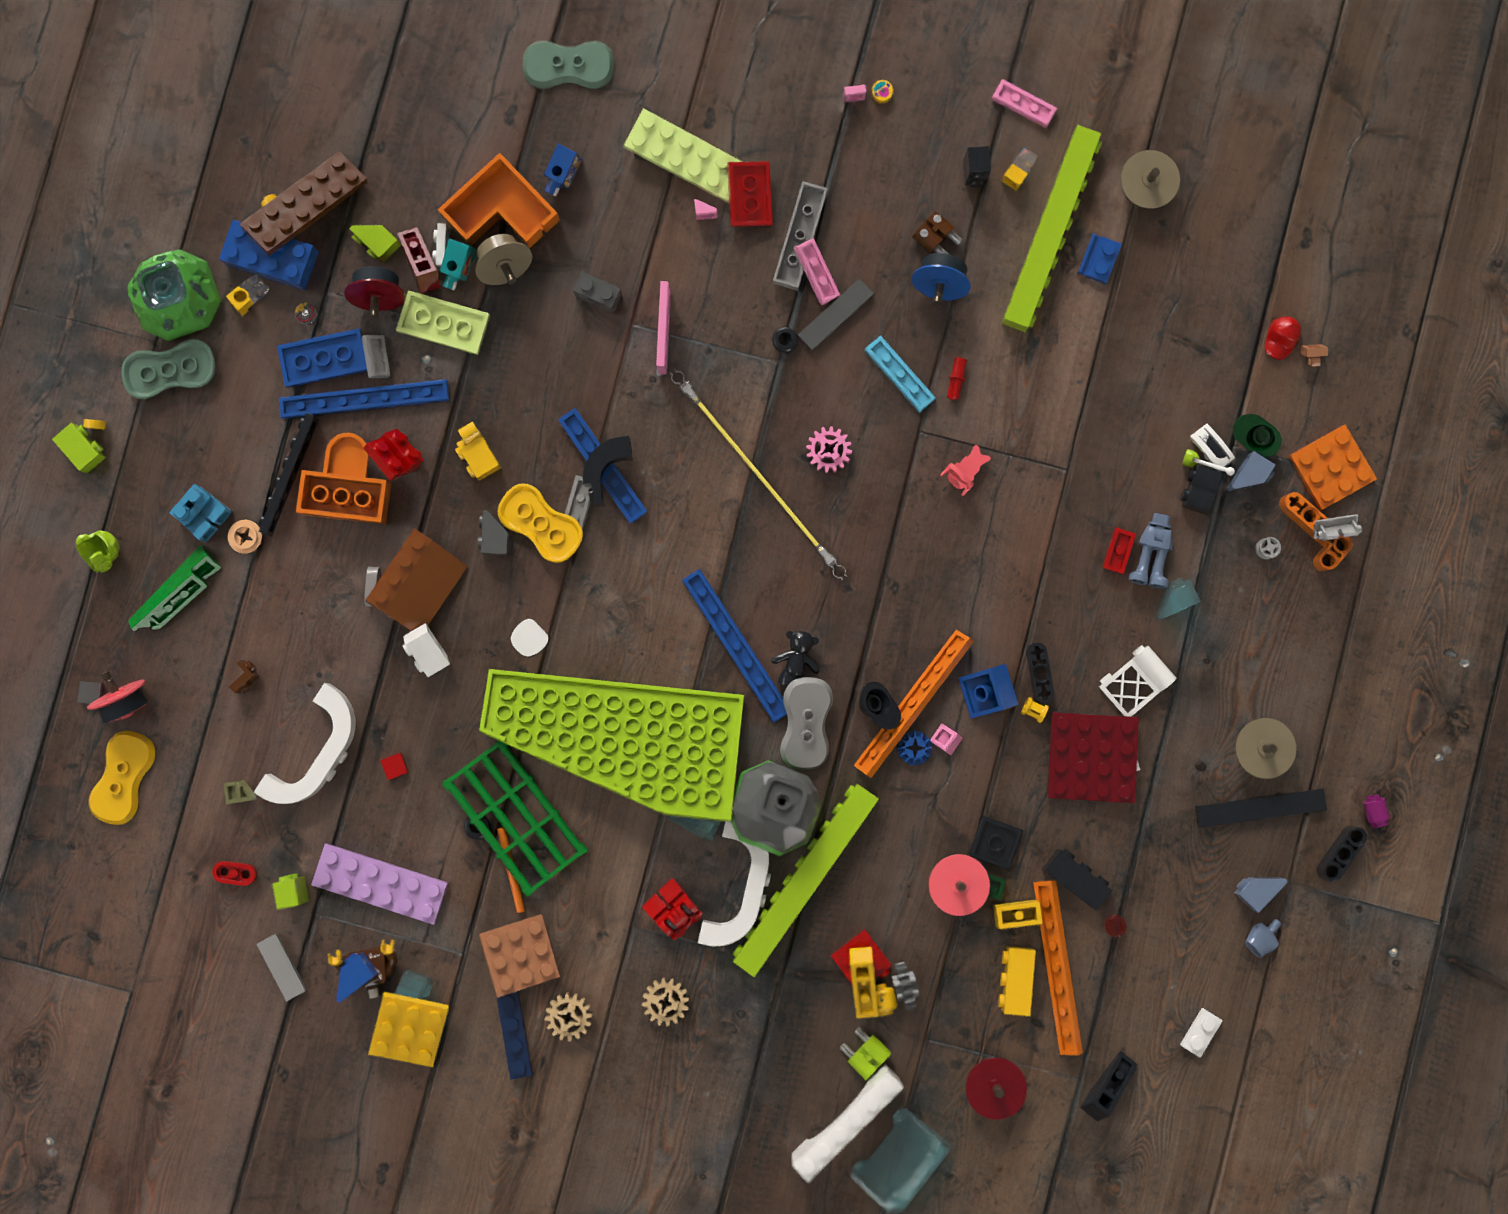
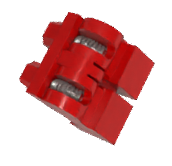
M671 878L658 891L663 898L655 893L642 908L669 937L671 936L673 940H676L678 937L681 938L694 922L697 923L702 918L703 913L688 896L682 885Z

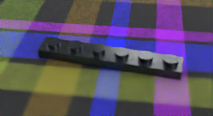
M306 413L305 417H302L298 424L299 432L297 437H294L291 441V452L289 457L287 456L283 461V472L275 481L274 488L276 489L273 496H270L267 501L266 507L268 509L265 516L263 515L260 518L258 524L260 529L258 532L271 537L274 533L319 421L313 415Z

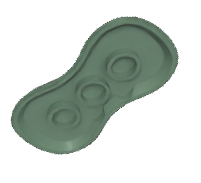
M539 41L531 44L526 49L523 57L524 77L529 84L537 88H550L561 83H575L586 88L597 89L607 85L614 74L615 62L611 49L604 43L590 41L573 47L560 46L549 41Z
M194 339L187 340L163 352L147 350L133 352L125 358L122 364V380L129 395L138 399H148L171 387L199 388L206 385L214 376L215 361L213 353L206 343Z

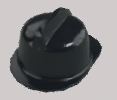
M879 682L867 683L861 692L859 700L860 710L882 729L890 730L895 728L901 720V712L898 705L884 685Z

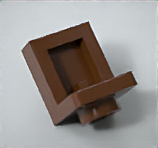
M239 660L237 664L244 673L229 688L234 693H246L253 687L252 682L259 675L255 672L257 668L249 660L247 662Z

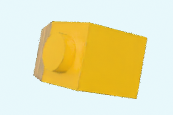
M872 947L850 949L856 1018L878 1017Z

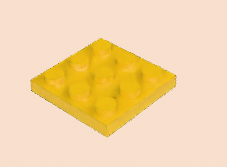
M384 992L368 1054L433 1067L449 1005Z

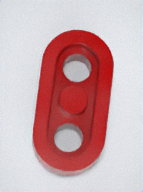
M221 861L213 867L212 875L220 883L247 886L255 882L257 870L251 864ZM223 868L228 869V875L223 874ZM245 870L250 873L249 878L244 877Z

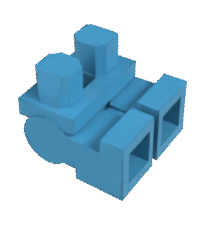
M194 483L169 513L189 529L198 540L206 543L218 530V527L213 523L221 526L233 511L207 490Z

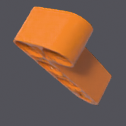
M1297 492L1289 493L1279 501V507L1282 512L1312 538L1315 521L1328 519ZM1290 499L1294 501L1292 507L1289 505L1291 503ZM1305 512L1311 515L1310 522L1304 519ZM1339 535V538L1326 541L1314 539L1323 547L1313 559L1314 567L1319 571L1334 569L1351 551L1353 543L1350 537ZM1337 540L1343 543L1342 551L1336 546ZM1323 556L1328 557V559H1329V565H1328V566H1325V565L1323 564V562H1322Z

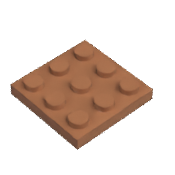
M542 914L479 934L496 997L560 977Z

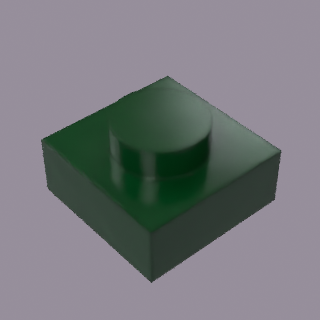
M988 874L990 881L988 897L1001 901L1006 879Z

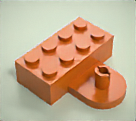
M341 433L332 438L327 445L323 472L301 471L296 513L304 516L386 525L392 483L383 479L367 478L370 456L363 449L367 443L356 434Z

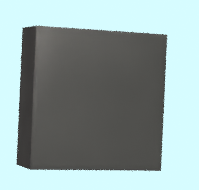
M80 681L78 702L91 704L102 697L104 683Z

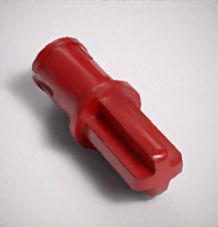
M954 358L947 398L950 400L959 399L962 382H965L964 373L968 362L965 358Z

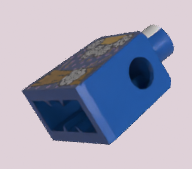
M558 143L544 173V176L549 179L544 191L556 197L561 186L568 189L583 159L576 152Z

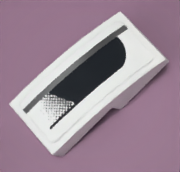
M1208 424L1190 436V440L1204 453V458L1209 463L1226 467L1235 460L1232 452Z

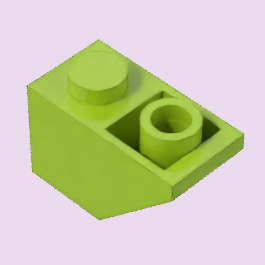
M361 225L349 228L354 234L352 238L360 246L364 244L368 248L366 252L375 261L379 258L384 263L401 246L398 240L382 225Z

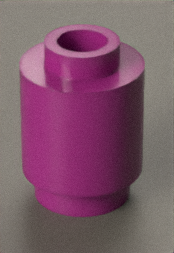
M1379 794L1367 796L1363 806L1368 823H1371L1372 828L1388 825L1390 816L1385 798L1380 797Z

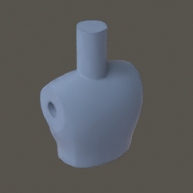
M1274 919L1268 927L1262 923L1256 924L1245 941L1247 948L1259 958L1275 950L1279 943L1274 933L1282 925L1281 922Z

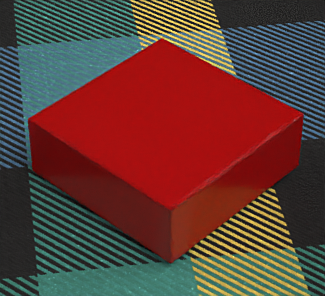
M402 752L380 760L387 780L409 773Z

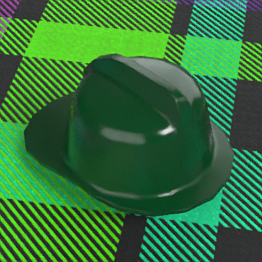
M1245 414L1235 421L1233 425L1234 437L1250 452L1255 451L1265 458L1278 452L1282 442L1280 432L1264 418L1257 414Z

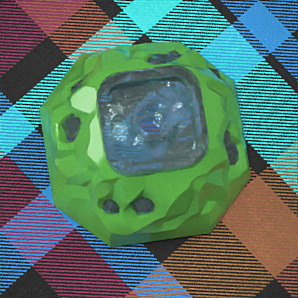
M180 249L155 255L140 263L134 277L127 286L128 296L142 330L166 341H172L209 327L221 302L208 262Z

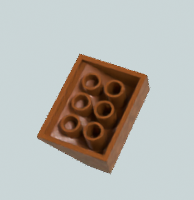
M414 528L365 602L409 631H413L425 623L428 626L468 566Z

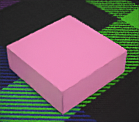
M865 85L844 87V102L864 100L866 96Z

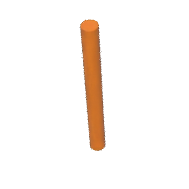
M500 828L497 829L500 844L505 849L509 846V840L506 830ZM510 850L509 852H507V854L513 861L512 853ZM506 868L516 912H524L525 908L519 884Z

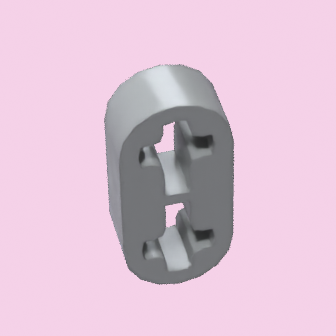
M369 566L367 569L364 601L381 578L380 567ZM365 602L366 607H372L371 605Z

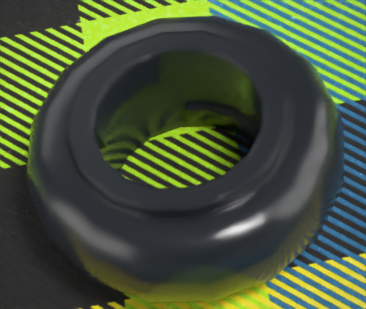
M782 327L773 334L772 343L779 352L789 353L796 348L798 336L793 329ZM788 335L791 338V343L784 346L780 344L779 337Z
M486 816L482 817L481 820L490 830L489 819ZM467 817L464 822V831L467 836L476 840L484 838L480 832L477 833L471 829V820Z

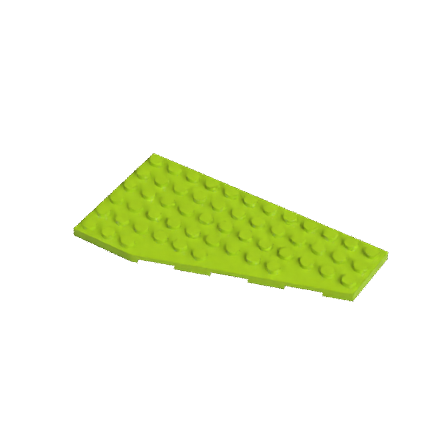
M489 669L480 733L664 815L731 822L744 695Z

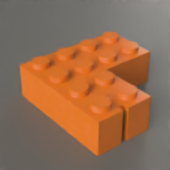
M501 153L495 156L438 209L444 220L469 246H472L493 225L502 219L531 248L543 236V230L547 233L560 221L558 213Z

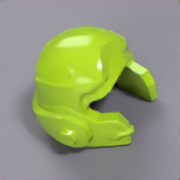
M101 530L90 535H79L75 543L80 556L96 573L108 571L112 567V562L118 557L120 550L117 539L111 533Z

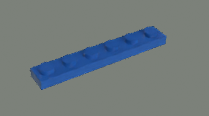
M574 408L559 418L558 421L587 461L591 453L600 445V442L577 409ZM615 464L610 465L603 474L602 484L628 522L632 524L648 512Z

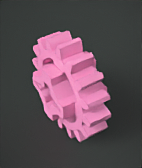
M830 426L829 431L822 427L820 434L814 431L815 438L809 437L808 439L812 445H806V449L811 451L806 455L807 458H813L810 462L811 466L817 464V470L819 471L823 467L825 468V473H828L829 468H832V471L835 473L837 466L843 469V461L849 462L850 460L846 455L852 454V450L847 449V447L851 446V442H845L847 434L841 436V429L833 432L832 426ZM830 436L836 439L827 440L825 437ZM816 443L820 446V451L815 454ZM842 445L843 455L840 457L838 448ZM825 446H827L828 448L834 446L832 451L833 454H831L830 452L824 453ZM824 459L831 460L833 463H824L822 461Z

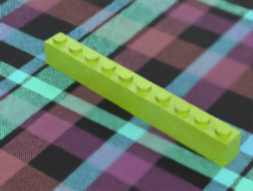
M1077 125L1002 324L1026 332L1028 327H1033L1037 317L1034 315L1036 307L1040 308L1044 298L1041 295L1043 288L1047 289L1051 277L1048 276L1049 271L1055 268L1059 258L1055 255L1058 249L1062 250L1066 240L1063 237L1064 231H1069L1073 221L1070 215L1072 210L1076 212L1080 203V199L1077 198L1078 194L1083 192L1088 180L1084 178L1087 172L1091 173L1094 166L1093 154H1098L1102 142L1099 141L1101 133Z
M856 783L855 786L850 785L844 794L847 797L842 804L838 803L833 809L832 814L834 816L831 821L826 820L819 830L822 832L819 838L812 839L807 847L809 849L805 857L800 856L794 865L797 869L793 875L789 873L782 882L785 885L781 892L776 891L770 899L772 905L768 910L763 909L757 918L760 921L755 928L752 926L746 933L745 937L747 940L744 945L739 944L732 954L735 956L733 962L753 977L758 973L879 800Z

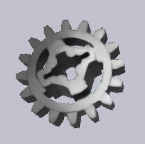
M905 962L894 964L896 975L892 976V981L898 1001L903 1000L907 1011L916 1009L915 997L919 996V991L913 971H907Z

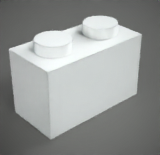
M426 623L403 636L405 642L403 648L408 656L413 655L416 660L414 664L420 673L424 671L426 676L429 677L450 665L448 655Z

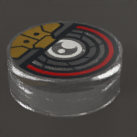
M303 302L296 307L295 317L300 323L309 325L316 320L317 310L312 304Z

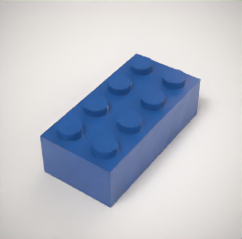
M232 220L219 260L226 266L303 291L306 290L319 253L313 245L292 239L268 256L241 229L240 223L242 222Z

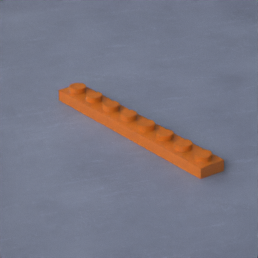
M955 630L898 706L901 712L900 723L890 730L881 728L854 764L857 769L868 777H873L974 641L971 638Z
M1056 880L1036 881L1033 883L1036 900L1040 902L1042 916L1040 928L1060 1055H1080L1083 1053L1057 883Z

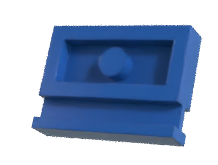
M1093 233L1077 274L1085 275L1087 278L1106 284L1122 244Z

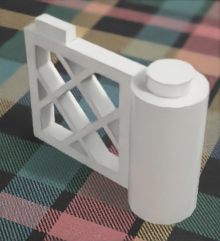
M1139 646L1132 653L1134 657L1113 675L1108 673L1100 680L1102 684L1099 688L1124 716L1131 717L1177 679L1149 646ZM1130 666L1137 671L1136 681L1124 680L1125 671ZM1140 676L1145 680V682L1139 681ZM1112 682H1121L1120 695L1111 694L1106 687ZM1124 683L1136 684L1135 696L1123 695ZM1139 684H1148L1153 692L1147 697L1138 696ZM1114 697H1120L1119 703ZM1123 698H1134V708L1127 713L1122 707Z

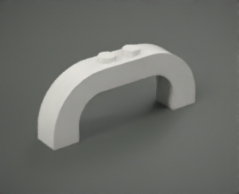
M324 683L313 702L323 707L330 714L333 721V731L307 774L294 784L286 783L272 774H265L255 789V794L274 803H295L312 797L324 786L326 781L330 782L336 774L334 769L337 764H341L348 755L346 750L353 740L356 728L353 707L348 698L339 689L329 683Z
M725 822L722 837L739 841L731 822ZM742 842L748 848L752 861L741 909L734 919L725 923L703 920L698 940L699 944L709 946L728 945L742 938L751 929L757 918L759 907L764 908L766 895L762 893L764 886H769L771 874L767 873L769 866V854L767 851Z

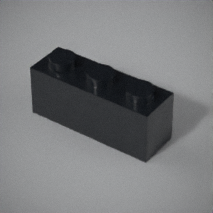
M1057 849L1042 869L1097 911L1112 892V889L1108 887L1110 883L1100 875L1098 878L1092 875V869L1085 863L1078 864L1073 860L1076 856L1067 849H1064V851Z

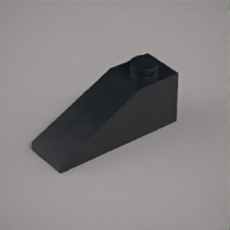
M1120 1051L1091 1088L1080 1108L1097 1122L1109 1117L1138 1064Z

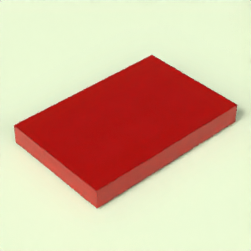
M770 161L728 162L730 227L772 226Z

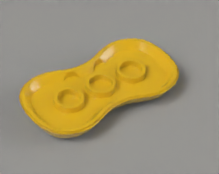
M524 483L515 485L504 495L498 506V517L504 527L527 536L534 543L541 556L550 562L560 563L566 561L580 546L583 531L578 521L569 515L553 510L546 503L539 490L532 485Z
M120 731L109 740L106 747L104 774L89 796L90 811L97 819L108 824L122 825L129 822L136 814L139 803L138 789L140 782L155 760V746L148 737L134 731Z

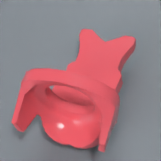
M975 445L968 457H964L960 463L957 462L955 465L950 463L940 476L943 477L948 473V481L957 489L965 488L961 493L964 496L974 486L972 482L974 480L973 476L980 471L979 467L990 461L991 458L987 455H981L979 447Z

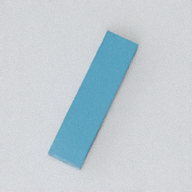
M881 335L865 348L864 351L919 413L936 400V397Z

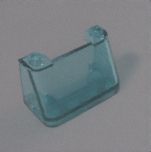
M906 1107L900 1108L893 1115V1125L895 1127L870 1159L859 1160L852 1168L853 1173L850 1175L887 1212L895 1214L901 1213L908 1206L952 1148V1145Z

